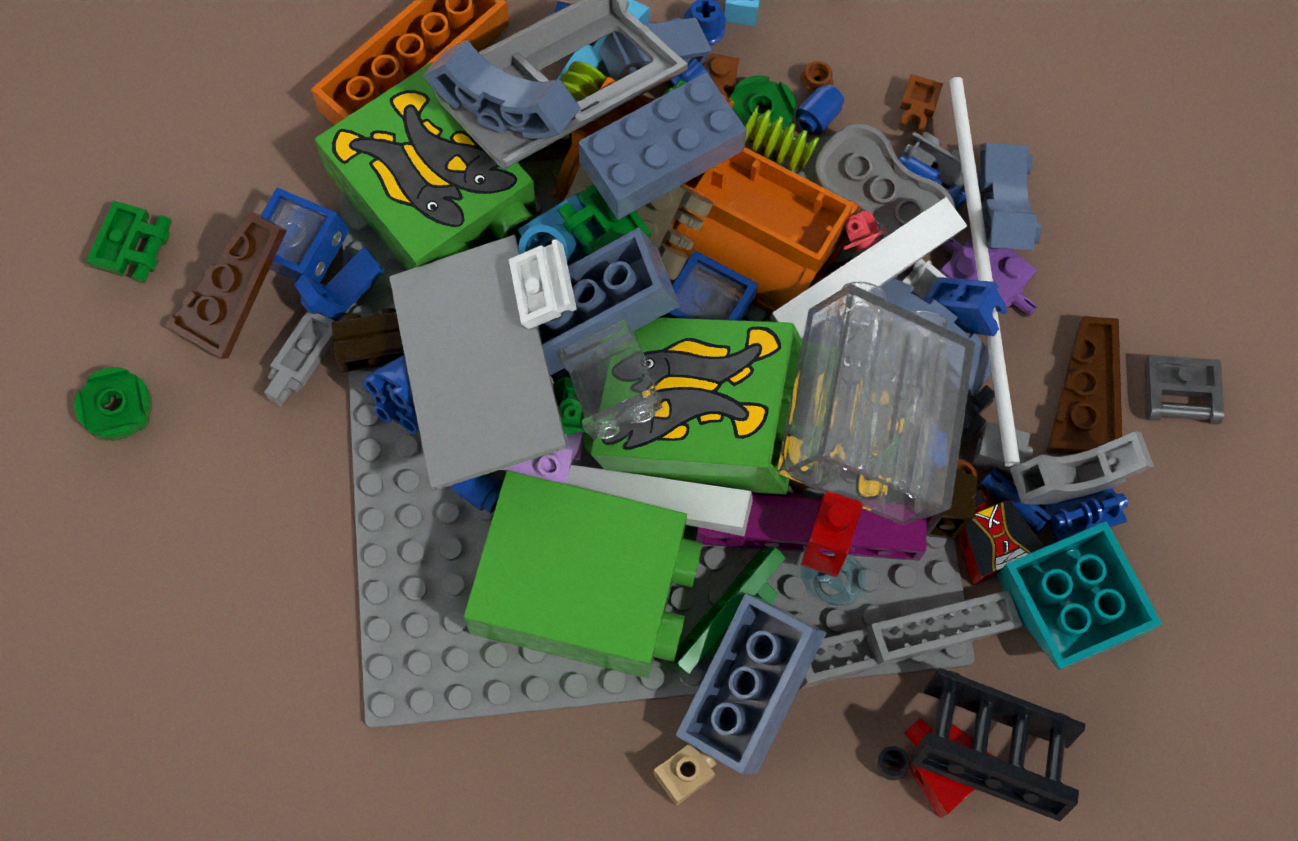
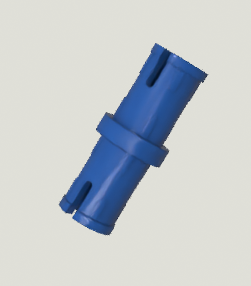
M997 468L993 469L991 475L988 474L980 484L982 488H985L1001 503L1010 501L1036 534L1040 533L1042 527L1044 528L1053 518L1051 514H1048L1039 505L1021 503L1016 486L1003 476Z

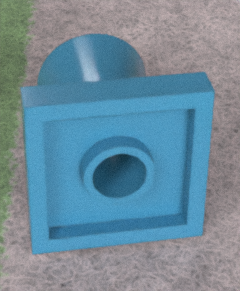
M579 193L574 194L518 229L521 235L519 255L541 245L543 247L552 244V240L557 239L564 246L568 266L585 257L582 252L583 246L574 233H569L563 226L565 221L557 211L567 202L571 204L576 213L583 209L584 205L578 198ZM594 219L585 224L595 239L604 235Z

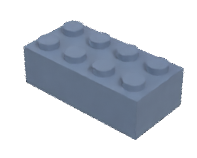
M706 72L578 141L579 162L617 220L744 151L747 129Z
M640 228L631 231L568 266L577 310L564 311L561 313L562 316L538 325L549 374L552 375L680 307L658 248Z
M745 593L676 736L741 774H757L827 632L760 597Z

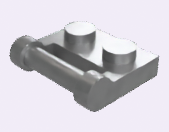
M1164 356L1147 357L1145 360L1147 398L1145 417L1147 420L1159 421L1161 418L1206 420L1208 424L1222 423L1224 403L1220 360ZM1162 395L1207 398V406L1162 403Z

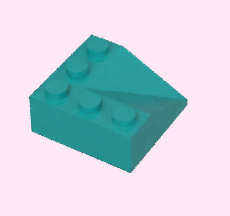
M1107 521L1009 562L996 574L1003 591H1010L1019 618L1057 670L1115 649L1150 633L1162 625L1160 618Z

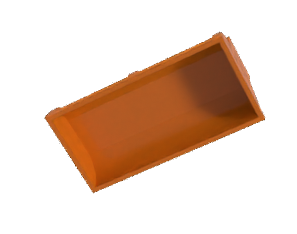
M608 77L599 90L611 85L616 80ZM642 94L572 132V145L560 169L556 188L552 192L553 198L561 202L565 201L581 164L579 162L578 141L654 100ZM744 145V151L682 184L713 202L707 217L699 216L687 210L703 220L704 224L701 230L691 229L677 219L672 227L694 240L692 249H682L668 240L665 243L684 252L688 256L684 266L693 252L697 251L758 283L754 305L772 314L823 279L822 276L825 270L836 261L849 239L845 229L846 220L860 212L861 205L840 197L751 151ZM699 264V271L743 294L747 289Z

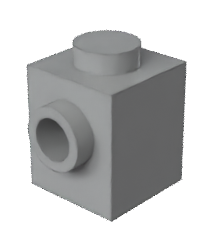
M988 421L980 432L972 466L990 472L997 468L1002 475L1013 478L1010 471L1012 467L1005 466L999 424ZM1015 429L1021 464L1032 458L1033 448L1028 447L1031 434Z

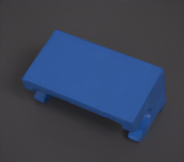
M938 277L923 298V301L928 304L936 300L958 317L954 323L965 333L995 336L999 327L997 321L993 318V309L996 308V312L999 314H1006L1005 302L997 291L999 286L996 282Z

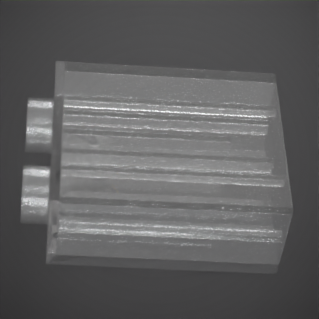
M850 282L845 284L841 290L808 310L777 473L824 493L825 491H830L863 503V509L901 525H907L951 509L975 342L948 330L947 321L936 313L929 311L910 312L887 301V294L881 287L868 282Z

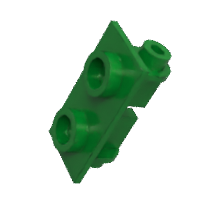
M563 377L556 382L554 394L564 434L587 433L588 429L582 403L576 399L577 384L572 378Z

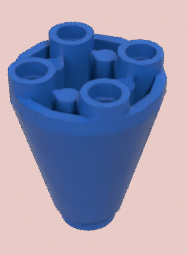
M402 355L374 370L363 380V386L376 403L374 412L382 421L390 423L393 420L408 432L417 434L419 426L405 355Z

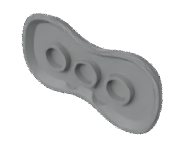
M852 124L836 132L820 149L814 162V173L821 187L848 201L852 200L860 204L861 211L871 212L879 230L885 227L888 228V231L880 235L881 239H884L945 197L955 208L952 197L943 186L907 169L899 161L886 136L878 129L869 125Z

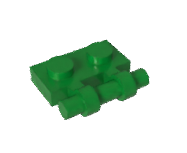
M594 184L579 193L578 198L584 205L583 209L576 213L571 204L567 202L557 210L565 221L563 226L569 233H574L583 246L582 252L585 257L637 228H640L648 238L652 234L636 210L617 220ZM591 219H594L604 235L597 239L594 238L585 225Z
M113 200L86 259L87 264L91 268L120 276L124 275L128 264L136 266L132 278L140 283H145L149 273L154 272L158 264L156 257L161 246L167 244L170 237L168 230L172 220L166 216L159 215L155 225L148 224L147 221L150 215L146 209ZM140 237L148 239L143 252L135 251Z

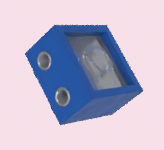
M278 187L261 216L287 230L270 270L295 281L304 274L320 283L350 231L339 214Z
M694 251L672 285L680 307L659 318L743 321L755 302L758 283Z

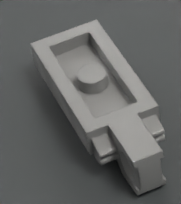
M310 311L305 313L270 365L272 370L268 377L272 381L264 392L268 401L281 407L290 396L291 391L298 393L301 387H304L334 342L331 325L334 320L318 312L316 314H312Z

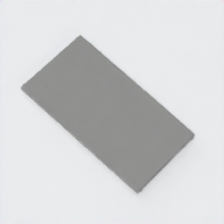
M515 235L389 276L430 487L433 491L568 448L538 326L528 330L520 321L509 264L510 258L519 255V247Z

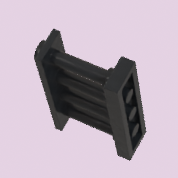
M939 667L924 690V694L940 699L934 734L927 732L914 749L911 765L1060 822L1078 804L1079 796L1078 789L1061 782L1064 749H1068L1085 731V723L1072 719L1063 713L1051 711L968 679L957 672ZM955 705L976 713L971 748L949 739ZM991 719L1013 727L1008 762L987 754ZM1028 734L1049 741L1045 777L1024 768Z

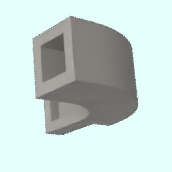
M1134 431L1082 453L1061 457L1042 454L1010 468L1021 503L1041 505L1073 500L1108 490L1126 483L1127 478L1151 469L1154 465L1142 433Z

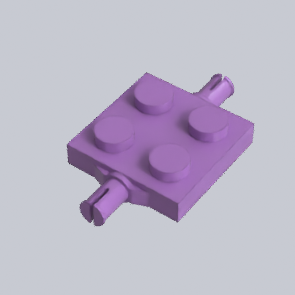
M952 237L940 245L952 254L950 261L940 270L947 278L978 280L972 239L960 244ZM988 247L992 279L999 286L997 291L1005 302L1006 307L1014 304L1028 317L1031 316L1039 305H1036L1022 292L1025 285L1037 272V269L1012 249Z

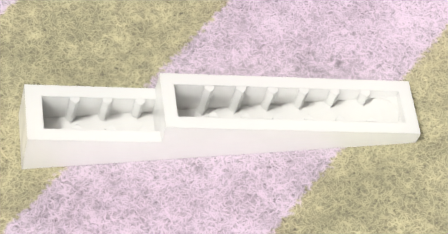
M945 197L774 311L770 319L773 322L793 323L803 340L844 310L854 306L965 229L967 225L947 197Z
M571 465L568 481L566 482L567 485L687 513L686 525L739 536H745L753 501L751 491L577 465Z

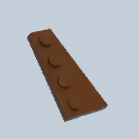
M250 213L223 248V255L216 264H211L203 274L205 276L203 281L195 291L188 293L182 301L184 304L176 316H171L164 326L220 359H228L287 230L259 214Z
M1083 316L1080 320L1046 452L1078 454L1122 437L1119 319Z

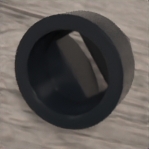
M897 746L884 748L877 760V768L882 777L892 781L904 777L910 765L908 754ZM883 763L890 766L902 768V770L898 771L895 769L884 767Z

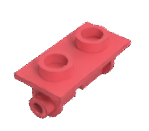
M866 210L860 211L850 216L845 222V229L850 243L844 246V250L855 247L856 252H860L870 248L882 240L880 235L888 231V228L885 227L879 230L873 214Z

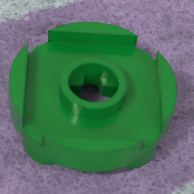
M764 75L751 76L740 81L729 99L734 102L732 109L744 126H746L755 111L757 103H761L763 107L769 106L770 109L768 110L771 111L769 122L773 123L778 117H783L782 129L784 130L792 123L796 102L792 91L786 84L781 81L779 84L769 81L770 77Z
M110 367L93 373L86 379L88 383L83 387L82 391L78 390L75 396L74 410L76 417L82 426L96 439L121 440L135 434L137 431L145 429L150 422L149 415L152 410L150 390L140 377L129 373L126 369ZM116 396L119 401H122L121 406L115 411L105 409V405L110 404L111 397Z

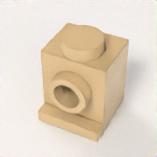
M688 744L663 764L656 767L653 775L675 806H677L714 778L715 773L711 768L716 765V762L712 756ZM684 763H690L695 768V774L691 777H685L682 775L680 767Z

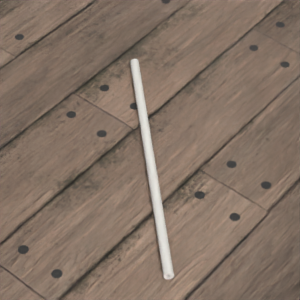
M954 77L949 80L977 277L980 281L993 282L963 79L961 77ZM994 308L993 318L997 321L999 330L995 336L986 335L1004 462L1005 466L1012 467L1020 464L998 313L996 308Z

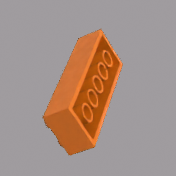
M505 0L413 1L311 88L318 111L336 125L427 64H433L445 50L468 40L480 52L509 26L507 2Z

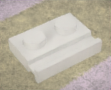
M555 239L552 240V244L543 247L541 245L509 259L520 321L524 327L529 330L562 316L561 313L564 311L577 310L564 246L561 242Z

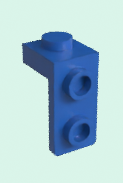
M362 248L326 286L304 274L294 283V286L302 295L300 298L301 304L312 314L320 312L337 321L384 273V269L368 249Z

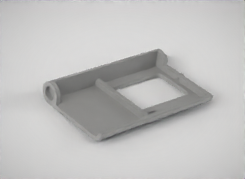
M579 0L479 52L494 66L510 75L529 81L546 82L549 80L540 72L541 69L611 32L618 31L653 61L578 101L577 103L581 107L560 135L549 138L529 139L523 138V134L508 129L504 133L497 132L477 123L478 116L460 105L456 109L434 89L433 91L438 101L502 169H506L685 72L688 69V64L627 10L629 7L628 0Z

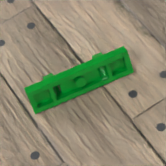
M761 547L679 644L675 661L666 660V662L676 672L689 674L704 655L712 661L721 644L718 638L731 624L745 593L760 597L770 603L778 596L766 581L786 557L776 547Z

